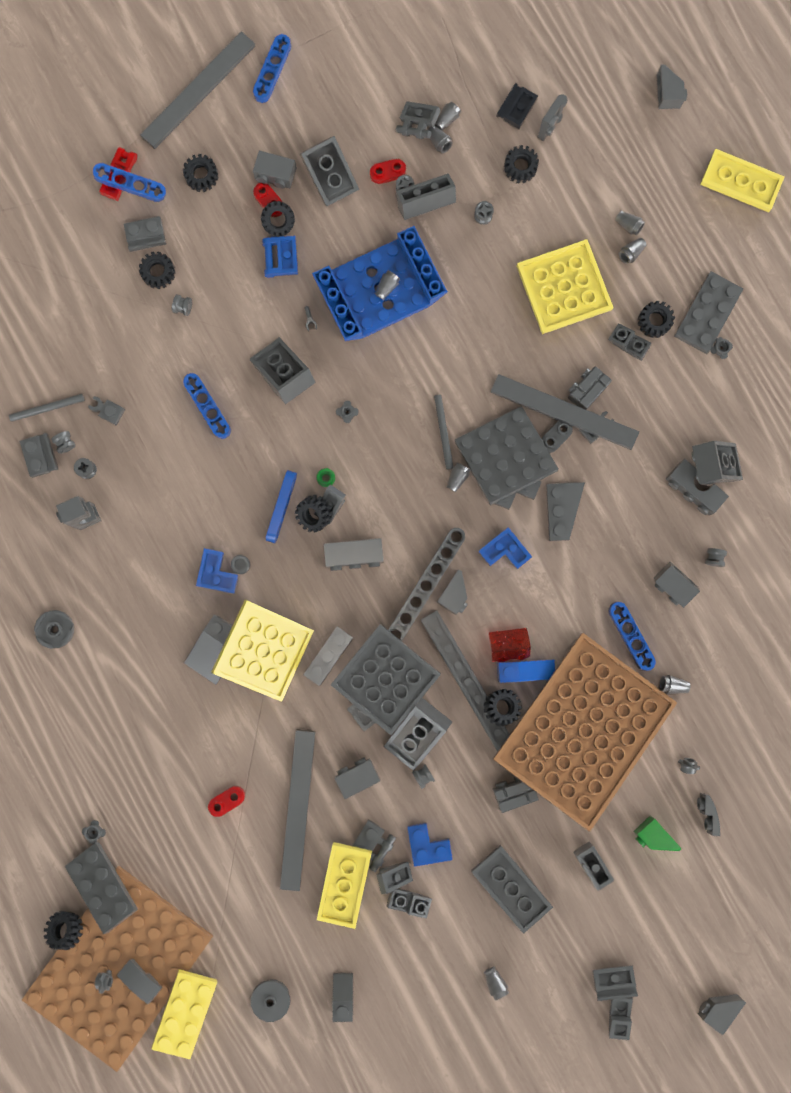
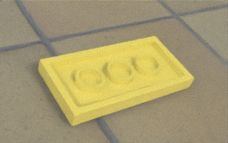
M715 149L700 185L770 212L784 176Z
M333 842L317 920L353 929L356 928L372 854L371 850Z
M178 970L152 1044V1050L187 1059L191 1058L217 985V979Z

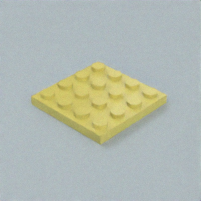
M587 239L522 261L516 265L542 334L613 309Z
M244 600L211 672L282 702L314 630Z

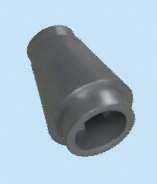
M452 101L449 104L446 103L438 116L435 125L441 131L459 118L461 110Z
M435 125L428 128L431 131L430 139L436 150L441 153L447 152L453 144L451 137Z
M620 211L616 217V221L631 235L637 236L645 224L642 218Z
M638 238L622 247L619 252L622 262L625 264L633 263L646 247L645 240Z
M389 270L386 274L383 273L375 295L384 300L399 285L400 278Z
M457 463L452 468L446 487L457 492L469 477L470 469Z
M671 675L662 676L659 683L660 690L665 694L689 693L691 687L690 682Z
M495 967L484 971L490 996H493L494 1000L509 994L507 984Z

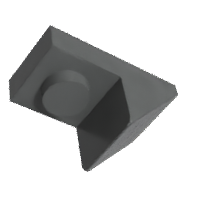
M332 485L327 487L322 501L325 499L328 501L326 505H330L329 511L333 512L331 515L332 520L329 524H331L343 506L346 494Z
M409 862L379 869L380 873L376 874L381 894H388L413 881Z

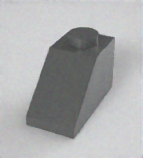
M661 65L656 74L658 109H680L684 101L687 100V89L684 87V81L666 65Z
M461 570L456 572L437 601L438 604L455 615L458 612L462 614L468 605L465 602L467 600V593Z
M334 973L332 1022H353V973Z
M738 994L710 997L701 1004L698 1015L723 1036L746 1002Z

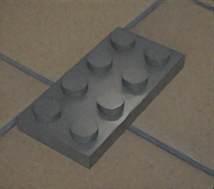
M710 271L674 337L708 354L744 289Z
M95 842L65 866L103 935L109 933L138 910L99 842Z
M501 845L471 870L472 874L523 934L553 908L550 902Z

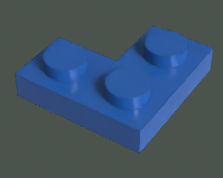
M509 527L478 551L489 566L506 555L514 567L518 569L532 558L531 554Z
M204 548L196 586L235 594L239 575L220 571L224 552Z
M427 823L407 826L414 867L453 860L449 839L430 842Z

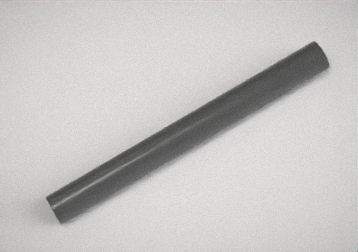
M83 394L9 414V419L13 422L83 402L85 398Z
M435 395L434 399L446 470H451L453 468L442 396Z

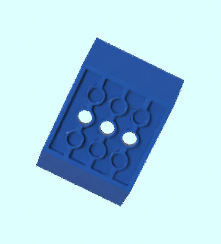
M415 226L397 233L396 240L331 270L330 266H327L312 273L345 341L365 338L430 307L447 293ZM371 268L377 271V274L373 277L367 275V271ZM389 270L400 278L399 285L382 300L375 295V287L379 285L383 273L386 274ZM385 301H391L393 303V307L391 309H385L383 307V303Z

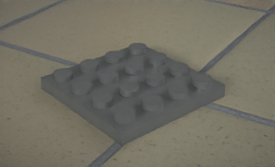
M522 406L455 439L458 449L490 505L558 471L556 463Z
M380 624L332 682L331 686L392 735L439 678L441 673Z

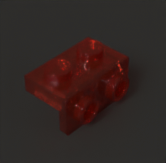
M527 628L489 632L492 662H505L513 659L523 660L530 657L531 645Z

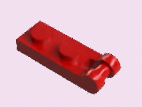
M118 147L110 166L131 172L138 155L132 151L130 153L126 152L124 148ZM110 172V175H107L109 176L110 181H112L113 172ZM122 175L115 177V181L118 184H123L126 181ZM102 184L99 193L118 201L123 190Z

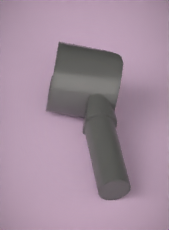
M305 306L307 316L306 329L309 331L308 325L313 323L317 330V323L311 317L309 306Z

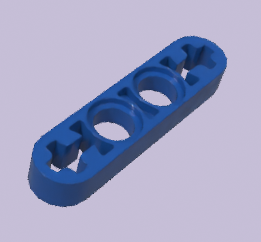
M279 34L275 37L254 85V97L259 103H265L270 99L291 50L290 38L285 34ZM283 42H285L286 45H283V46H282L281 52H280V51H279V50H280V45H279V44H282ZM273 57L281 59L278 64L271 63ZM272 73L274 77L271 80H265L264 75ZM264 88L265 94L262 93V95L260 96L258 92H262Z
M98 163L93 168V177L99 183L155 202H160L165 198L166 189L159 182L104 163ZM101 169H103L105 174L110 175V172H113L112 181L109 180V176L107 175L99 177L98 172H100ZM122 175L126 181L123 184H118L115 181V177ZM140 181L144 184V189L136 190L133 184ZM147 184L150 185V189H151V190H149V194L146 193V191H147ZM156 188H159L162 194L155 196L154 191Z
M187 374L183 379L184 386L201 414L218 438H227L231 433V428L197 374ZM190 379L197 380L195 384L199 390L195 391L194 387L189 385ZM206 394V402L199 403L197 401L198 395ZM211 409L217 411V416L213 419L207 417V412ZM219 421L222 427H226L224 434L218 432L219 428L216 422Z
M287 470L267 531L266 541L276 543L297 478L296 472Z
M622 602L611 604L609 615L635 663L641 670H652L656 660L627 606ZM615 606L621 607L622 611L620 613L622 617L627 616L628 619L618 622V619H621L619 614H614ZM625 622H629L632 625L630 633H625L622 629ZM635 639L640 640L642 644L639 650L632 648V642ZM646 650V653H643L646 659H650V662H648L649 666L642 665L644 659L641 655L637 657L636 654Z

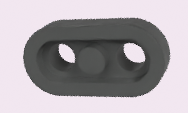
M558 421L542 437L541 440L549 453L555 452L570 437L573 427ZM564 426L566 428V432H562L560 430V427ZM547 440H552L554 444L552 446L548 445Z

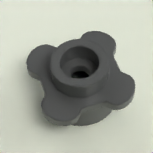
M718 337L710 351L712 354L719 355L721 359H726L733 345L728 340Z
M345 401L341 408L336 409V414L341 416L345 423H350L354 416H357L359 413L358 409L354 408L350 401Z
M692 758L678 760V763L681 764L680 770L686 774H696V770H700V766Z
M93 820L91 825L82 829V834L90 844H94L100 837L105 836L106 831L99 826L97 820Z
M107 970L106 973L100 972L96 976L95 988L99 990L100 994H103L105 990L109 991L112 986L113 977L111 976V970Z

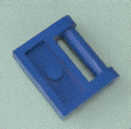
M296 237L263 238L262 243L265 247L266 261L265 277L298 275ZM277 245L279 268H273L272 246Z

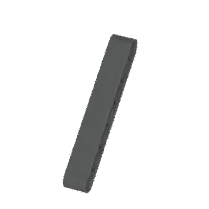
M453 528L449 531L389 628L390 632L396 629L401 632V641L406 636L464 542L465 533L462 529ZM454 532L459 533L461 541L454 542L451 539V534ZM445 548L449 549L451 551V557L443 558L441 555V550ZM439 565L441 573L438 575L433 574L431 567ZM423 581H429L431 583V589L429 591H424L421 589V583ZM413 597L421 599L420 607L415 608L411 605L410 601ZM407 613L411 616L409 624L401 622L400 617L402 614Z

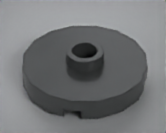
M58 610L43 613L37 619L34 626L36 639L42 646L50 649L61 648L67 645L74 634V623L71 617L65 612ZM54 626L58 627V631L56 633L53 632Z
M275 979L260 982L255 987L251 996L253 1013L265 1022H275L282 1019L290 1007L291 998L288 988L282 982ZM272 999L274 1003L270 1005L267 1003V1000Z

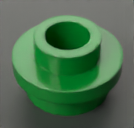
M323 468L317 473L316 480L320 486L328 487L334 484L335 474L331 469ZM324 475L330 477L328 481H323Z

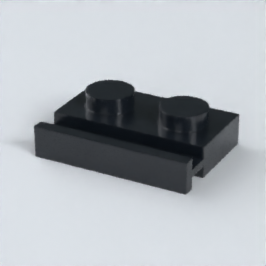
M515 83L498 110L496 117H501L504 119L503 121L520 129L536 103L538 95L524 87H519Z

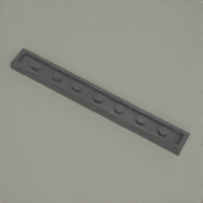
M241 31L140 134L141 137L156 149L255 47V43Z
M498 374L491 389V393L629 450H632L640 432Z
M436 610L421 619V622L498 752L510 734L505 725L497 726L495 725L496 723L490 722L491 718H486L488 713H484L483 709H486V706L483 705L484 702H487L485 700L487 694L439 612Z
M296 730L280 890L300 891L316 732Z

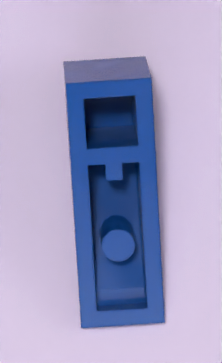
M555 660L497 663L499 683L549 680L555 671Z

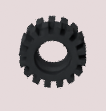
M520 145L519 149L515 146L513 151L510 150L506 156L504 171L505 173L507 172L506 176L508 178L511 176L512 182L516 179V183L520 184V180L526 183L527 179L528 181L532 180V177L537 172L539 164L537 153L534 154L535 150L533 149L529 151V146H526V149H523V145ZM517 159H524L528 163V168L519 170L515 167L514 162Z
M198 154V158L192 155L193 159L188 158V164L184 163L183 165L184 178L191 189L195 190L196 188L197 192H200V189H202L203 192H207L206 188L211 190V185L215 186L216 181H218L216 165L205 154L204 157ZM198 168H205L208 173L206 177L197 179L194 177V171Z
M273 201L264 207L261 214V223L265 231L270 235L284 236L294 226V213L286 203ZM275 211H280L285 215V222L281 226H275L271 223L270 217Z
M158 251L157 254L151 252V256L146 254V259L142 258V264L139 263V273L142 279L151 288L156 287L160 289V286L166 288L165 284L168 283L170 285V280L175 278L173 275L175 274V267L166 254L163 253L162 255ZM156 264L164 267L163 274L158 277L152 276L150 273L151 268Z
M652 301L643 308L638 317V326H641V332L645 331L644 335L650 334L651 338L654 336L659 338L671 329L675 316H672L674 311L669 310L670 305L666 307V302L660 304L659 301L655 303ZM653 313L660 314L663 318V323L659 326L651 324L649 320L650 315Z
M310 495L296 507L295 514L298 515L295 518L300 520L298 522L299 525H304V530L308 528V532L313 531L316 533L321 531L332 520L331 515L333 512L329 511L331 506H327L326 503L328 501L326 499L322 501L323 497L321 496L317 498V495ZM309 508L317 512L318 520L311 516Z
M500 689L490 693V696H487L485 699L487 702H484L483 705L486 706V709H483L484 713H488L486 718H491L490 722L496 723L495 725L497 726L514 723L513 721L518 719L517 716L521 715L519 710L522 709V706H518V703L521 701L520 699L516 700L518 696L516 693L512 694L513 691H507V689ZM499 700L505 701L508 705L506 715L500 714L497 710Z
M65 911L55 912L54 916L51 915L49 917L51 921H47L45 924L48 925V928H44V932H47L44 935V939H48L45 943L50 945L49 947L52 949L70 950V948H74V943H79L78 937H82L83 934L80 933V930H83V926L79 925L82 923V920L78 919L80 916L73 912ZM65 923L66 933L64 937L61 938V928Z

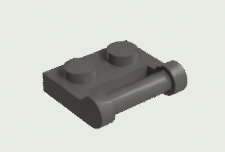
M558 95L542 119L537 137L542 141L545 140L547 135H552L556 127L555 124L562 120V111L568 101L566 95Z

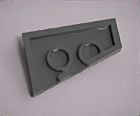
M585 482L546 485L549 541L570 540Z

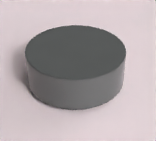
M237 555L231 560L233 572L245 574L249 571L251 565L247 557Z

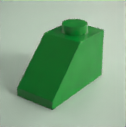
M649 816L633 831L637 835L636 841L643 848L647 846L651 850L680 851L682 849L652 816Z

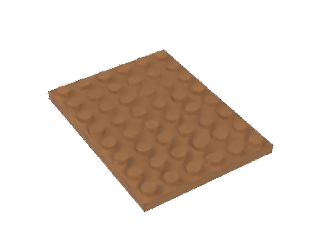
M581 633L498 750L493 760L590 832L677 702L587 635Z
M120 866L115 870L138 910L109 933L103 935L90 910L87 908L80 918L82 923L79 925L83 926V930H80V933L83 934L82 937H78L79 943H74L75 947L70 948V950H57L22 999L24 1003L116 1072H118L168 1001L178 970L188 972L213 937L211 933ZM130 959H134L146 974L150 973L162 986V989L150 1004L145 1003L134 994L117 976ZM107 970H111V976L113 977L112 986L109 991L105 990L103 994H100L99 990L95 988L96 976L100 972L106 973Z

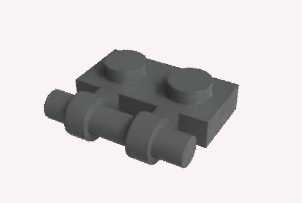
M406 101L399 117L404 124L403 126L397 125L396 132L407 137L410 135L416 136L418 139L430 138L431 131L426 130L427 126L434 127L441 110L438 106ZM417 124L418 126L417 128H412V125Z
M368 819L352 846L373 851L377 843L382 845L378 854L376 855L372 852L370 858L373 862L369 869L376 872L378 867L383 865V859L388 851H391L394 847L393 843L396 837L389 834L387 839L382 838L385 829Z

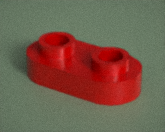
M401 159L377 163L370 169V178L376 184L395 181L400 176L406 174V164ZM399 166L400 169L396 170L394 167ZM381 170L382 173L377 174L376 171Z
M259 183L253 189L254 197L263 209L273 201L283 202L268 184ZM260 190H266L265 193H259ZM275 211L271 214V217H278L282 215V212Z
M232 786L209 802V813L214 817H221L233 810L245 800V791L240 786ZM232 793L238 795L237 800L231 798ZM215 804H220L221 810H216Z

